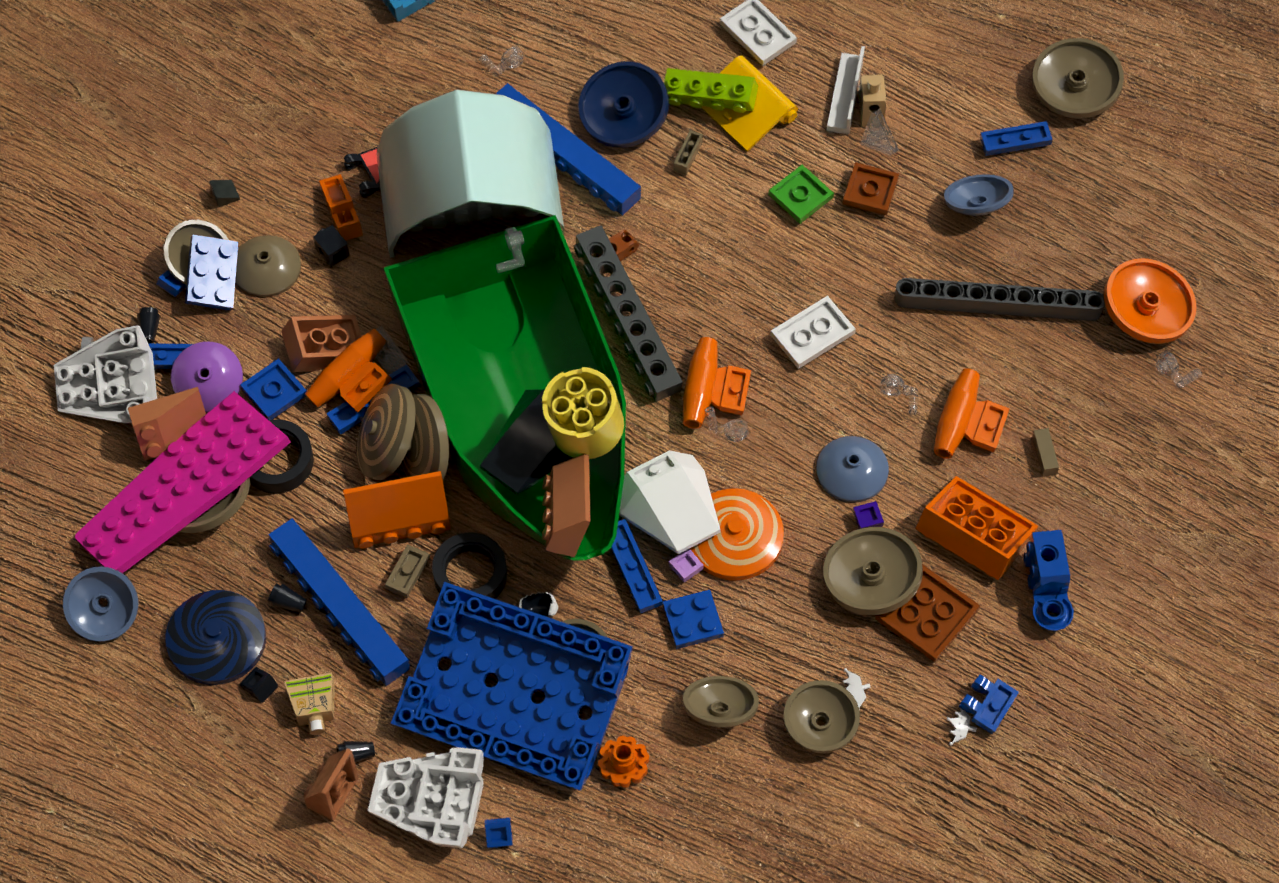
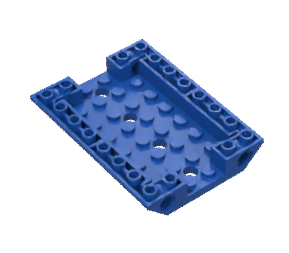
M444 582L427 626V630L430 632L413 677L408 676L391 724L455 747L482 750L483 757L581 791L593 770L626 679L633 646ZM443 658H449L452 662L450 669L447 671H441L438 667L439 661ZM490 674L498 676V683L494 687H487L485 685V678ZM538 690L545 693V699L540 704L532 702V694ZM583 707H590L592 709V716L588 720H581L579 718V711Z

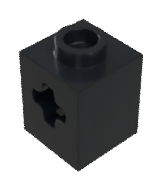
M333 225L319 230L313 236L315 249L330 267L350 256L348 243Z

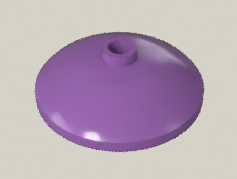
M199 342L189 346L179 354L172 367L171 383L175 393L198 387L205 412H209L233 391L239 394L241 390L240 384L243 383V370L237 356L226 346L216 342ZM203 370L209 371V375L207 377L201 376V372Z

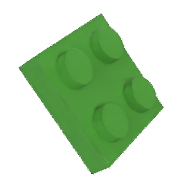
M803 164L769 190V196L799 224L834 197V193Z

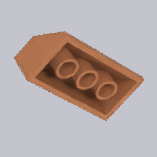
M582 454L553 466L550 474L544 477L542 489L545 490L542 506H545L542 522L546 523L543 530L542 539L546 540V551L575 557L589 526L590 482L589 455Z

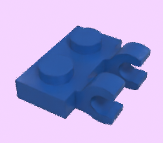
M979 674L971 688L987 695L982 704L967 694L958 707L967 713L974 714L971 721L990 734H993L1019 692L1000 679H997L993 684L986 677Z

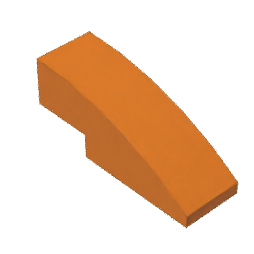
M341 174L320 180L319 184L334 226L345 241L363 236L359 218Z

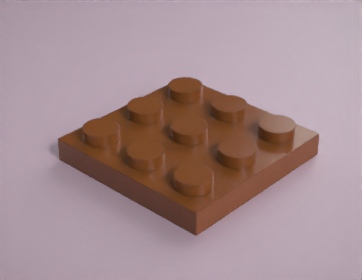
M922 564L923 576L916 594L902 607L888 613L876 615L875 620L936 662L979 611L980 605Z

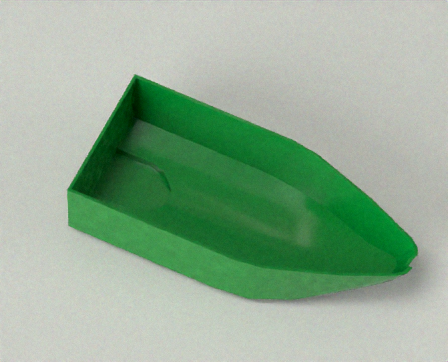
M556 215L384 267L393 304L427 395L434 399L442 412L448 434L449 453L465 484L497 515L544 546H546V540L542 539L546 523L542 522L545 506H542L545 490L542 489L543 480L516 495L480 468V464L525 390H545L548 383L559 373L582 369V367L595 369L611 381L624 417V430L619 442L611 451L603 456L589 459L590 523L575 557L558 555L572 561H584L600 556L611 549L617 534L624 483L626 401L619 371Z

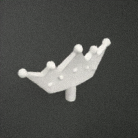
M845 668L844 672H846L848 679L843 680V683L848 684L846 689L853 695L860 708L866 699L864 690L869 689L870 684L862 685L860 676Z
M960 709V712H954L958 718H947V721H950L955 728L954 731L950 730V733L955 737L949 743L950 746L965 739L968 730L973 732L977 730L976 727L969 726L971 717L962 709Z

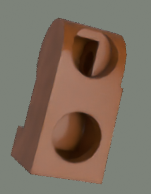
M627 230L620 231L609 238L620 261L625 259V257H629L639 247V242ZM594 253L593 257L598 258L601 257V255L598 253Z

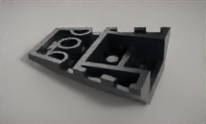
M544 389L524 391L480 464V468L516 495L542 481L544 476L551 472L553 466L573 458L562 452L553 440L543 414L542 396Z

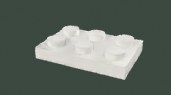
M746 0L720 18V25L762 66L797 43V37L759 0Z
M826 296L771 330L770 335L799 369L854 335L856 329L833 301Z

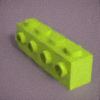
M667 68L664 80L669 96V104L671 105L689 104L695 108L708 106L715 110L727 108L741 113L754 110L758 91V84L754 77Z

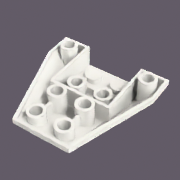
M138 325L116 329L54 364L59 412L128 424L132 423L128 411L129 407L157 399L153 353L141 327Z
M667 451L625 474L619 515L677 554L721 532L705 471L693 455Z

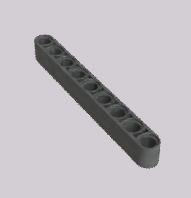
M915 278L899 280L896 284L894 296L895 303L902 308L1085 321L1100 319L1105 306L1104 295L1098 291Z

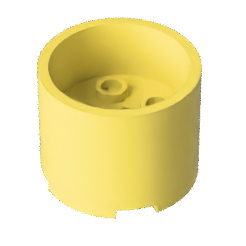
M582 367V369L559 373L546 386L542 396L543 414L553 440L562 452L573 458L587 454L589 459H594L605 455L616 446L624 430V417L614 387L604 374L592 368Z

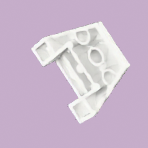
M457 747L449 749L450 752L435 755L432 752L427 753L426 757L412 760L411 757L379 763L368 812L437 846L462 848L467 842V837L473 834L483 790V778L481 777L483 751Z

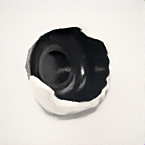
M537 592L536 594L532 593L530 596L526 595L521 598L519 608L552 619L558 611V604L552 594Z

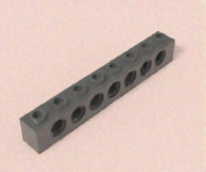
M602 225L576 235V243L573 245L574 251L578 258L582 257L585 263L583 265L587 277H592L595 283L593 284L595 293L598 297L602 296L605 302L603 304L607 316H612L615 322L613 326L616 334L623 337L625 341L623 343L624 349L628 356L632 355L635 361L633 364L636 373L644 378V387L649 396L652 395L655 402L681 392L683 382ZM598 253L601 257L595 258L591 254ZM607 272L610 273L611 276L604 277L601 274ZM619 292L621 296L615 297L611 293ZM628 311L631 315L623 316L621 312ZM639 331L642 334L640 336H634L631 334V332ZM647 350L652 354L645 356L641 352ZM658 370L662 375L655 376L651 372Z

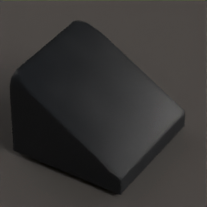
M255 667L239 684L261 703L278 688V684L271 674L258 667Z

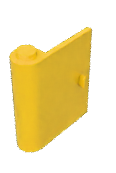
M742 55L729 63L720 74L755 78L758 84V91L754 110L741 113L727 108L715 110L708 106L701 107L747 152L779 121L782 124L791 123L798 115V107Z

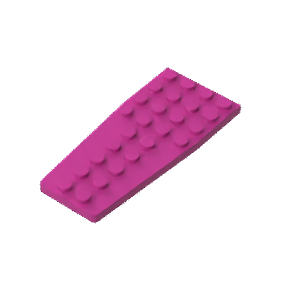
M233 391L190 427L176 442L171 443L166 451L162 452L75 534V539L101 566L110 567L124 573L234 491L291 442L282 431Z

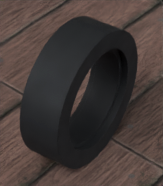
M269 420L298 447L300 451L299 459L294 467L282 474L272 475L260 470L256 471L250 476V484L266 493H285L297 488L308 478L314 463L313 451L308 435L300 426L286 420Z
M474 532L457 534L443 542L437 549L432 563L434 583L439 594L444 582L452 584L446 576L449 562L458 554L468 551L479 552L487 556L494 566V572L490 580L482 587L470 591L496 599L501 594L507 581V565L504 552L497 542L486 535Z

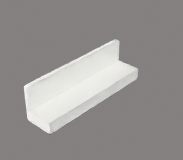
M861 46L860 55L841 54L827 131L849 135L863 65L864 46Z

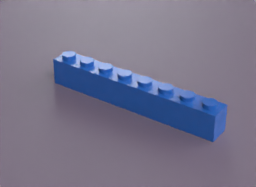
M507 83L496 93L538 110L551 132L554 160L557 168L571 175L577 184L589 189L595 198L603 200L610 210L617 211L623 216L641 199V186L511 85Z
M293 518L268 534L271 543L268 546L276 557L281 556L284 560L283 565L288 573H294L298 577L297 582L304 592L309 591L311 593L314 605L319 610L321 608L324 609L327 613L325 616L332 627L337 626L341 630L340 635L347 645L352 644L354 646L357 658L362 663L367 662L371 667L369 671L377 682L381 680L387 686L410 670L408 658Z

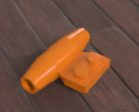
M373 328L351 343L322 370L305 395L319 408L340 393V396L358 413L380 389L392 380L379 365L372 362L387 341Z
M711 337L699 339L689 364L683 394V424L692 429L701 428L710 404L723 412L741 416L744 412L751 370L730 365L718 368V342Z
M965 368L961 371L945 402L937 425L934 453L941 458H951L964 436L973 445L988 451L995 452L1010 408L989 400L976 402L980 374L973 369Z

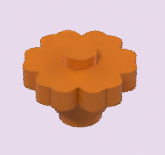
M619 736L616 742L608 740L605 746L600 749L601 759L598 761V769L604 779H611L613 786L627 788L631 781L640 783L643 777L647 775L649 754L646 751L645 745H636L634 737Z

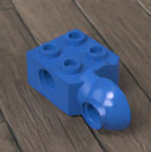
M1062 530L1032 532L1030 542L1026 543L1027 552L1024 553L1023 557L1024 565L1029 567L1030 571L1028 587L1030 590L1033 589L1035 602L1033 605V616L1042 628L1049 631H1058L1067 627L1074 615V609L1067 595L1070 584V571ZM1047 612H1054V613H1056L1058 616H1057V617L1049 616V615L1047 614Z

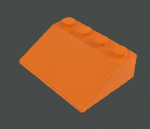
M441 471L343 490L355 548H369L379 543L391 544L399 539H416L425 534H441L446 530H451Z
M955 476L924 508L915 529L925 537L942 545L946 550L955 553L966 562L981 569L987 575L999 580L1023 550L1026 543L1030 540L1032 532L1037 530L1038 525Z

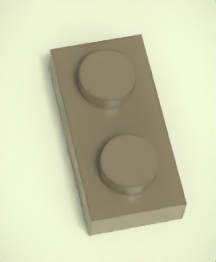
M407 544L385 583V588L408 598L430 559L429 553Z

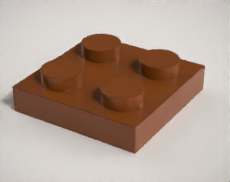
M855 162L843 198V204L887 216L899 179V173Z

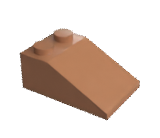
M355 315L291 317L281 331L293 372L325 369L344 349L361 337Z
M198 387L128 408L144 461L158 457L168 449L171 443L176 442L190 427L206 415Z
M348 748L331 755L326 763L323 762L318 768L314 784H309L304 792L307 809L332 821L335 820L359 779L352 750Z

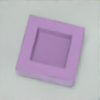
M690 549L678 554L669 561V566L683 582H686L703 570V564Z

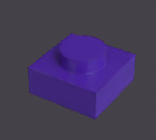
M876 501L853 507L852 512L859 529L883 527L884 521Z

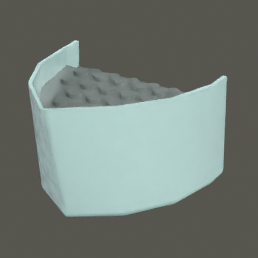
M454 90L413 106L384 128L376 156L390 258L395 257L394 247L401 234L407 230L418 232L427 227L442 229L446 225L451 224L465 226L474 221L488 223L497 218L511 220L520 215L534 217L542 213L550 217L556 215L564 234L551 132L537 109L504 95Z

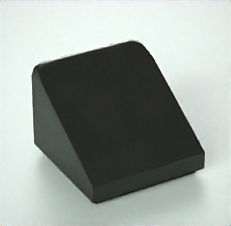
M232 180L209 181L218 207L240 200Z

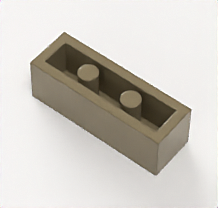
M692 130L689 131L674 161V171L684 175L688 174L703 143V134Z
M1049 428L1034 430L1032 439L1042 477L1056 475L1059 465Z

